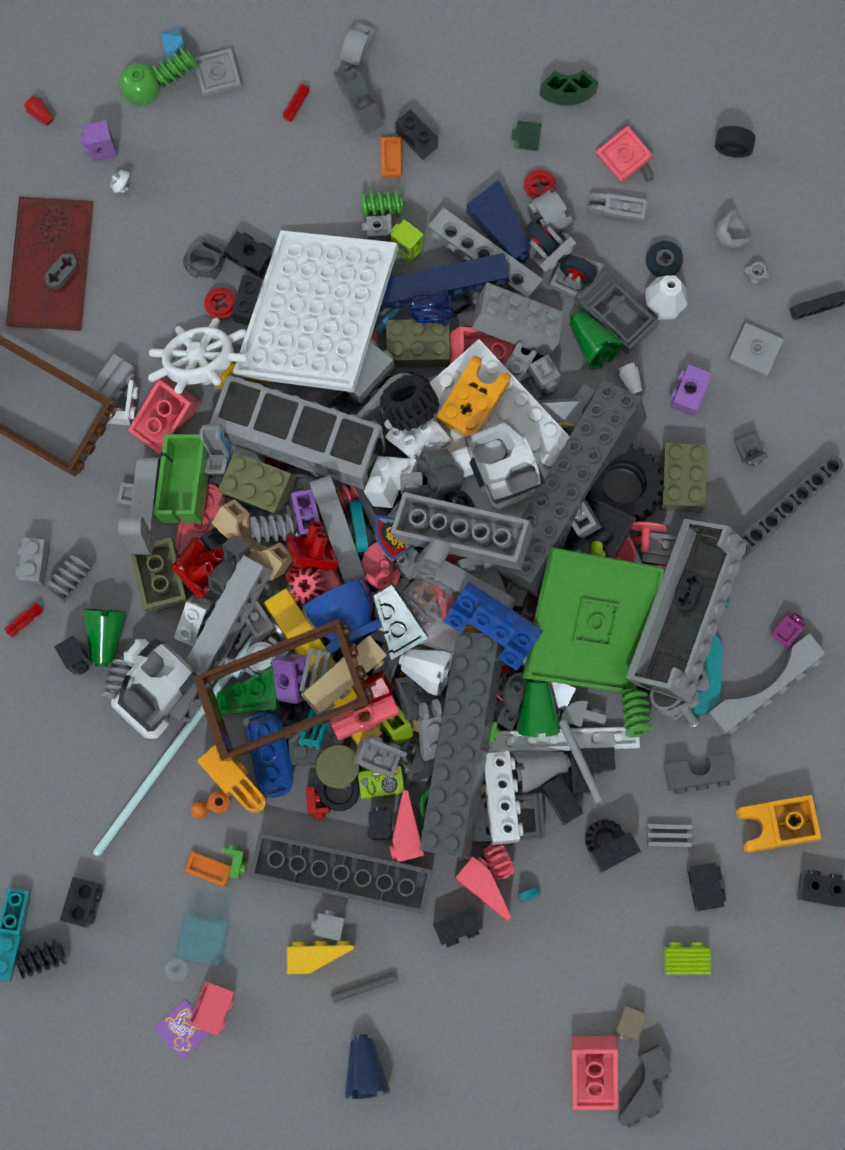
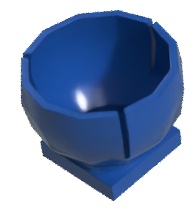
M364 578L356 579L334 588L313 599L302 608L305 619L312 629L337 619L348 623L352 635H350L352 644L362 641L365 637L372 635L382 628L379 619L371 620L374 600L370 587ZM336 632L325 636L330 640V644L326 646L330 654L341 650Z

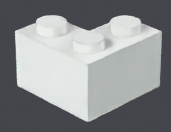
M378 456L364 490L371 504L377 507L392 508L398 491L401 490L400 474L421 472L418 461L416 459Z

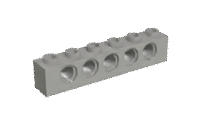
M444 207L429 224V237L434 242H440L445 245L448 252L453 255L457 254L462 258V261L478 259L481 255L492 256L505 253L510 283H506V286L502 287L503 289L532 299L542 286L543 279ZM449 231H453L456 233V235L453 237H449L446 235V233ZM465 243H470L472 247L466 249L462 245ZM520 279L522 283L516 285L512 283V280Z

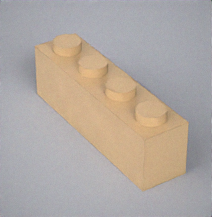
M370 635L356 645L359 652L357 657L359 665H363L366 673L371 669L377 670L385 663L382 659L387 655ZM341 658L300 694L317 714L332 710L335 707L334 701L339 697L343 700L352 692L350 687L354 683L345 658Z

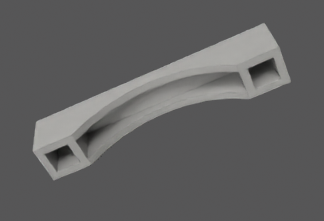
M810 633L788 649L787 659L781 673L767 689L751 697L725 699L706 714L722 735L727 732L731 735L740 728L738 724L743 719L748 721L757 714L755 709L760 705L765 708L774 701L772 699L774 694L778 692L781 695L790 688L789 682L793 679L796 682L807 674L805 670L811 666L814 669L823 662L821 657L826 654Z

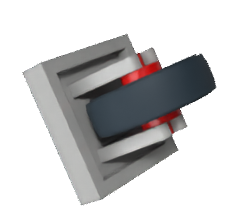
M534 220L526 226L528 232L533 236L529 243L538 252L532 259L545 272L548 269L552 270L563 255H568L574 249L573 245L576 242L565 231H561L557 235L550 226L547 225L542 228Z
M571 251L568 255H563L549 287L576 299L601 274L604 265Z

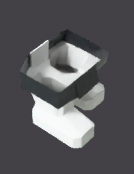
M508 420L466 436L465 443L467 447L451 453L454 463L461 471L464 480L475 476L480 488L486 486L485 491L491 507L497 511H502L533 498L538 488L545 484L541 468L533 456L526 437ZM531 468H534V469H536V472L533 471V470L527 472V470H528V469H531Z
M135 639V643L130 649L124 652V661L132 668L124 677L120 693L116 698L111 699V705L144 738L154 739L158 738L168 727L167 715L195 683L193 677L197 676V674L166 642L154 639L149 643L146 639Z

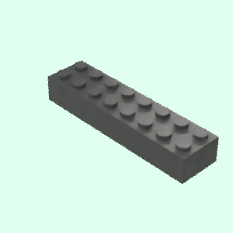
M259 833L249 877L424 914L433 870Z

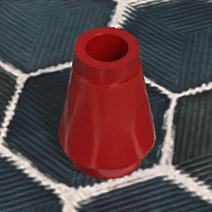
M33 95L25 102L24 108L26 112L45 126H48L54 120V116L40 97L37 98Z

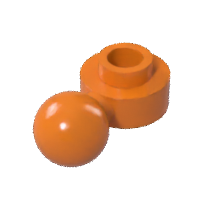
M216 791L209 796L208 802L197 801L193 803L190 809L193 817L201 819L210 810L216 814L224 813L230 805V799L224 792ZM217 798H221L223 800V804L221 806H217L215 804V800Z

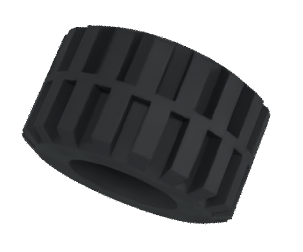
M421 374L405 375L402 378L396 379V381L390 383L384 389L379 401L393 428H398L400 431H409L425 425L427 421L434 417L433 415L437 413L440 405L439 399L429 380Z

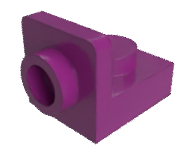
M788 611L783 620L773 630L771 636L788 648L804 629V619L797 613L791 614Z

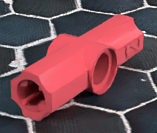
M391 695L373 703L374 705L332 721V727L338 740H342L362 730H372L378 723L399 715L400 712L393 696ZM364 715H370L367 721H361Z

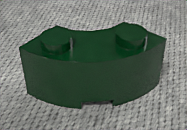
M584 69L574 75H563L554 70L541 84L539 96L554 104L575 105L593 97L597 92L599 82Z

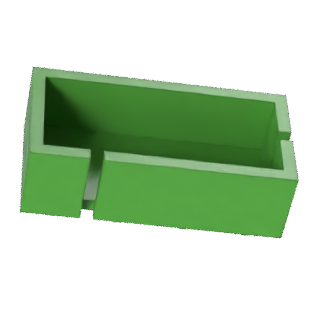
M165 434L162 453L165 456H161L153 514L162 523H180L181 520L184 523H203L209 475L205 473V466L209 454L201 442L199 434Z

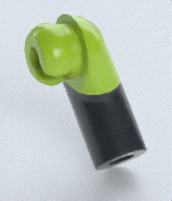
M605 528L592 539L590 554L606 556V553L603 551V544L612 535Z

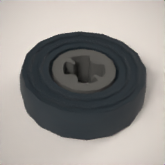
M670 241L655 243L649 248L646 255L648 270L657 277L674 276L679 272L683 264L681 249ZM662 256H666V259L669 258L667 263H663V260L660 261Z

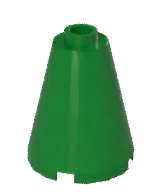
M577 312L571 317L570 328L590 369H600L604 367L602 363L607 360L610 363L619 355L623 349L621 344L623 342L617 335L586 312Z
M84 609L83 617L91 662H95L97 667H108V663H112L126 620V611Z
M528 679L516 726L518 734L526 737H539V734L546 733V737L559 734L560 726L549 682Z

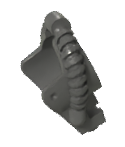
M203 238L201 245L193 247L185 254L183 265L189 272V275L195 278L199 276L201 278L212 277L215 280L225 262V247L213 242L211 239ZM199 259H207L214 266L206 270H197L193 268L192 264Z

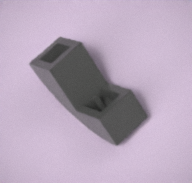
M233 535L223 544L224 560L214 568L211 575L207 576L209 589L220 596L225 590L227 581L232 577L237 562L243 555L250 557V544L236 535Z

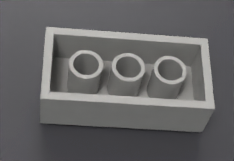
M487 282L477 297L472 329L515 345L521 342L523 344L522 348L530 351L535 350L538 354L544 356L548 354L550 356L559 343L563 311Z

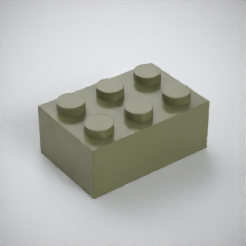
M449 319L386 320L387 351L393 356L396 368L448 367L450 365Z
M665 442L662 448L661 474H664L663 486L665 487L660 501V510L702 513L705 509L708 445Z
M234 452L218 492L227 498L235 499L240 503L274 516L279 514L282 516L298 479L291 473Z
M171 537L154 541L151 555L131 554L143 609L147 614L186 604L188 597L185 584L171 568L178 558L175 543Z

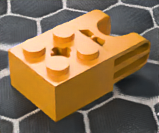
M477 356L472 357L436 416L438 423L464 438L484 429L511 382V375L501 373L493 383H482L478 379V373L482 367L481 358ZM469 408L471 413L467 412L464 415L463 410Z
M216 745L197 760L225 794L229 797L234 795L248 811L259 813L265 808L266 799L264 795L246 776L249 771L239 761L237 763L233 760L221 761Z
M812 795L746 806L736 810V816L740 820H754L761 827V835L756 839L747 841L743 845L745 853L813 843L821 839ZM791 817H794V820H798L795 827L788 822Z

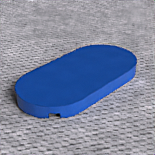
M270 711L255 713L250 719V725L247 726V740L250 742L283 729L279 717ZM286 739L251 752L256 780L260 790L265 792L270 798L286 795L293 784V769Z

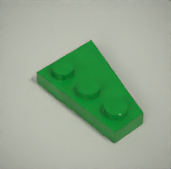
M273 667L264 673L252 676L251 679L219 691L217 693V702L221 714L280 710V701H277Z

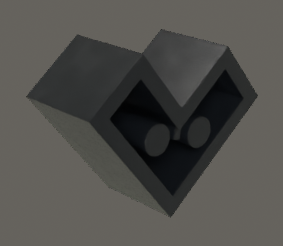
M614 747L580 749L593 778L594 772H611L616 769ZM570 749L568 755L570 760L571 793L573 795L591 794Z

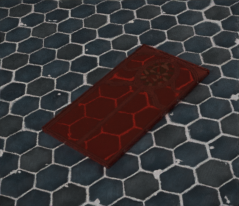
M19 197L6 319L7 327L82 331L93 201ZM66 253L72 254L78 262V269L62 288L58 290L50 289L44 279L46 272L61 255ZM65 261V262H64V265H65V267H66V266L71 267V266H72V263H71V261H70V262ZM52 276V277L50 278L52 282H53V281H55V282H58V281H59V279H58L57 277L54 278V277Z

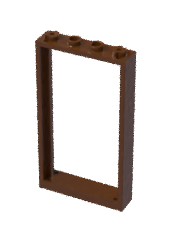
M0 335L1 346L103 404L70 463L0 423V433L76 477L84 469V462L88 455L94 452L96 448L95 443L98 438L104 435L108 421L115 416L118 403Z
M339 619L193 677L221 761L233 760L374 705L372 701L374 698L373 691L365 682L364 678L367 677L363 665H359L357 659L359 652L356 645L351 642L350 635H352L348 623ZM336 632L359 699L233 748L211 682Z

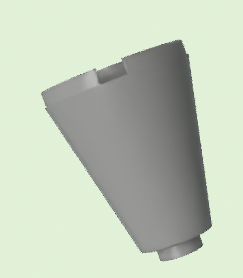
M562 751L510 752V757H514L515 770H512V776L514 779H517L518 792L516 793L519 795L525 794L567 773L570 767L569 757Z

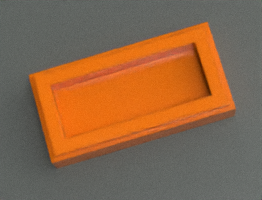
M381 137V178H402L401 137Z
M192 851L184 872L226 887L231 866Z

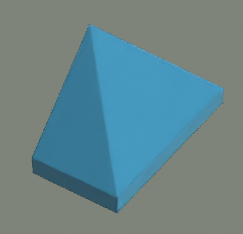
M179 28L161 33L166 56L173 60V52L180 55L179 48L181 47L185 50L181 30Z

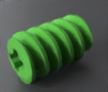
M180 47V55L173 52V60L166 56L167 64L159 61V69L152 65L154 74L163 87L164 83L171 86V79L177 82V74L182 78L185 77L184 70L191 73V65L196 69L199 68L188 48L185 51Z
M377 190L376 196L373 195L372 191H369L367 197L364 191H361V209L364 211L365 216H369L370 211H372L374 216H377L378 211L381 212L382 216H385L387 210L391 216L394 215L395 210L401 216L403 212L402 191L400 196L397 190L393 191L392 196H390L388 190H385L384 196H382L380 190Z
M638 689L623 690L621 692V703L623 705L625 735L631 738L643 736L646 734V731L652 729V725L645 724L651 721V717L644 716L650 713L649 708H644L649 705V701L643 700L648 697V693Z

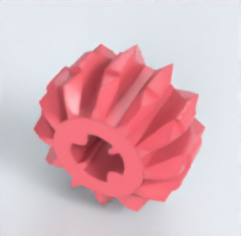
M300 568L299 574H292L295 581H289V585H294V588L289 592L290 594L297 593L294 598L295 601L301 600L302 604H307L322 595L320 591H326V587H321V584L326 580L325 578L319 579L320 571L314 572L313 568H308L306 571L304 568ZM305 583L311 585V588H306Z
M490 844L483 849L484 859L489 864L488 868L496 881L504 880L514 874L513 864L503 844Z

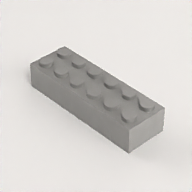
M403 492L390 533L398 542L423 548L434 539L440 540L450 547L449 554L521 570L534 529L529 520Z

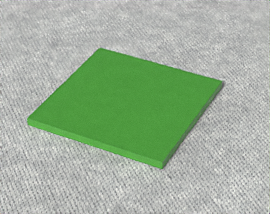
M550 547L534 625L543 630V632L527 655L523 677L622 692L626 689H637V685L626 679L663 578L665 568Z

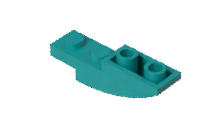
M7 888L0 917V981L12 982L18 951H21L30 897L29 891Z

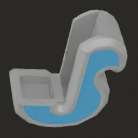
M204 424L200 428V440L209 454L205 466V473L208 475H224L232 458L231 442L227 437H224L225 428L221 424Z

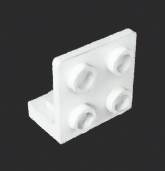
M432 419L427 421L425 425L409 431H400L398 428H392L385 436L387 440L404 452L410 459H416L418 462L423 452L440 449L450 440L441 426Z

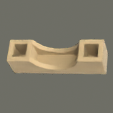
M235 499L222 505L212 524L227 539L236 535L250 544V558L273 570L269 577L271 581L283 575L293 561L290 551L280 542L275 545H266L262 542L258 543L256 537L252 539L249 524L250 513Z

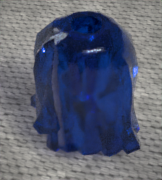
M447 289L436 293L421 292L416 294L410 302L412 319L418 323H438L446 327L452 321L450 315H452L453 309L449 308L448 301H452V296L449 295Z

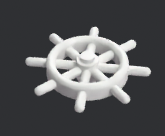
M214 318L209 327H199L185 331L183 327L177 326L175 332L178 336L172 339L165 349L149 350L151 357L162 358L163 368L149 374L148 380L154 382L164 376H168L171 380L177 382L174 389L176 394H181L187 384L201 383L208 385L213 383L215 386H219L221 379L218 375L224 372L232 361H247V355L244 353H234L232 346L233 342L245 337L247 331L240 329L227 335L222 330L217 329L220 324L218 318Z

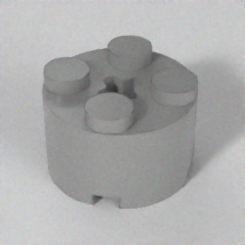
M550 189L528 204L531 209V216L536 222H540L542 228L548 225L558 234L573 225L571 216L566 217L565 215L567 214L565 204L553 189Z

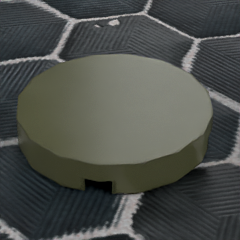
M336 743L322 749L315 762V770L322 783L332 788H341L353 782L359 771V765L353 763L354 751L344 744Z

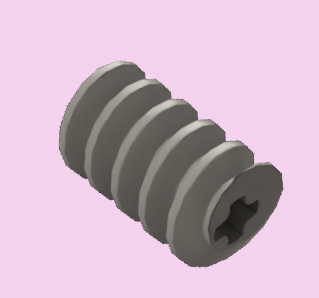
M279 514L275 516V519L272 515H268L266 519L264 516H259L258 521L255 516H252L250 518L251 538L256 537L257 542L261 543V539L264 537L266 543H269L270 536H273L275 542H278L279 536L282 537L283 541H286L287 535L295 536L296 519L294 514L292 517L289 514H285L283 518Z
M72 554L69 556L72 563L64 561L66 569L58 568L61 575H52L55 582L49 580L46 582L49 586L48 590L64 603L66 601L63 595L71 596L69 588L77 589L74 582L82 584L83 581L80 575L88 577L86 569L92 570L82 560Z
M119 655L116 656L120 659L112 660V663L117 667L109 669L114 676L106 677L111 684H104L103 686L108 692L101 693L102 697L110 700L116 698L120 693L124 677L132 668L124 661V657Z

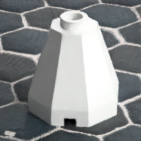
M676 276L657 277L644 291L645 309L648 312L651 311L654 314L653 316L659 320L676 319L687 307V288Z
M409 649L407 652L402 653L399 664H401V670L430 694L438 696L441 695L448 682L449 676L447 675L451 670L453 653L441 650Z

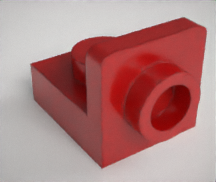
M306 787L308 815H313V819L326 818V814L330 813V808L317 809V805H321L320 796L315 791V787Z

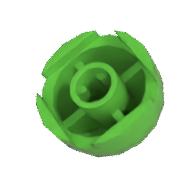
M133 63L122 71L119 84L124 99L129 103L145 106L152 103L158 97L160 82L151 66L144 63Z

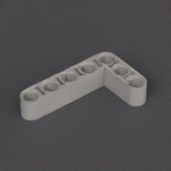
M137 458L130 517H120L118 525L119 535L129 554H152L156 516L153 513L161 464L160 458Z
M331 475L311 481L310 485L319 506L332 548L339 562L338 565L344 583L365 578Z
M434 539L422 550L412 570L418 577L457 598L467 583L471 582L511 610L513 609L516 600L512 596L446 561L445 559L450 551V547L446 543Z

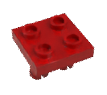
M310 522L306 537L288 535L287 546L294 564L299 567L337 570L339 562L327 535L322 533L323 526L320 522Z
M195 538L189 542L171 568L199 599L204 597L209 590L207 576L211 575L214 568L219 565L217 562L224 558V553L220 548L208 552L198 539Z

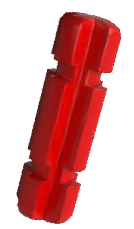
M304 84L299 85L297 92H295L287 105L288 108L283 112L285 120L293 121L296 116L295 113L299 111L305 100L304 98L310 92L308 86Z
M37 603L32 604L28 611L25 610L13 620V624L10 623L5 627L6 633L10 637H14L19 633V629L25 628L34 620L35 616L38 617L43 612V609Z

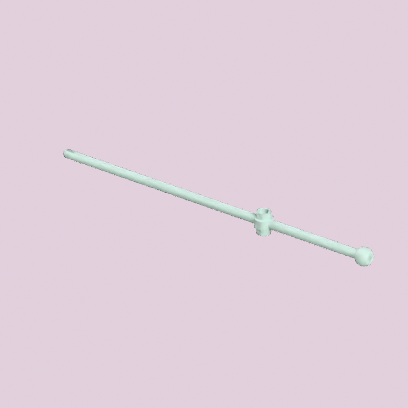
M287 581L288 587L286 589L289 592L294 588V585H289V581ZM251 635L235 658L231 659L227 656L222 665L246 656L250 643L256 640L254 635ZM244 669L218 680L213 687L216 698L217 693L222 691L231 677L239 679L243 676ZM202 703L191 723L187 722L93 850L95 856H100L203 717L205 712Z

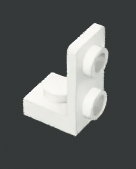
M129 380L125 411L117 408L115 416L108 421V424L130 426L132 419H135L136 407H134V402L139 397V387L136 386L134 380Z
M193 594L186 601L174 638L193 646L203 619L212 609L214 601L205 597L198 599Z

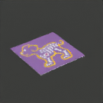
M186 999L154 1027V1030L181 1060L210 1034L207 1031L188 1025L194 1008Z

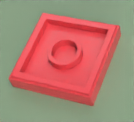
M626 126L596 151V154L620 183H623L654 158L629 126Z

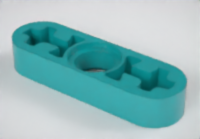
M360 500L350 501V514L357 553L368 552L362 504Z

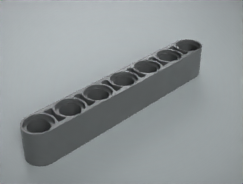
M830 456L826 458L740 536L747 542L746 552L742 556L741 561L750 555L841 472L843 462L839 457ZM827 464H833L836 471H830L827 468ZM812 477L818 478L821 484L815 485L812 482ZM796 492H804L805 499H800ZM781 505L789 506L790 513L784 512L781 509ZM766 518L773 519L775 526L767 525ZM750 533H758L760 540H753Z

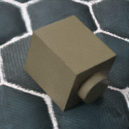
M623 1005L614 1031L619 1032L618 1037L631 1042L632 1038L638 1040L647 1014Z

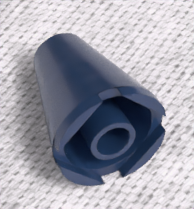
M367 1034L354 1036L355 1040L350 1041L345 1098L348 1099L351 1096L352 1099L377 1097V1092L383 1091V1095L389 1094L390 1087L373 1039L368 1038Z

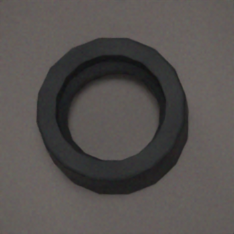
M725 126L718 129L714 147L725 156L734 158L748 157L753 153L756 136L752 131L744 127Z
M357 778L350 783L352 794L343 803L331 801L326 793L327 785L320 781L318 794L322 803L334 811L350 809L357 802L360 795Z

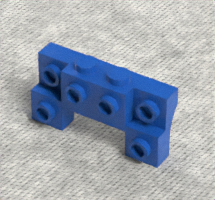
M468 582L443 621L461 634L467 625L471 624L504 646L505 649L498 659L516 671L543 632V630L471 582Z

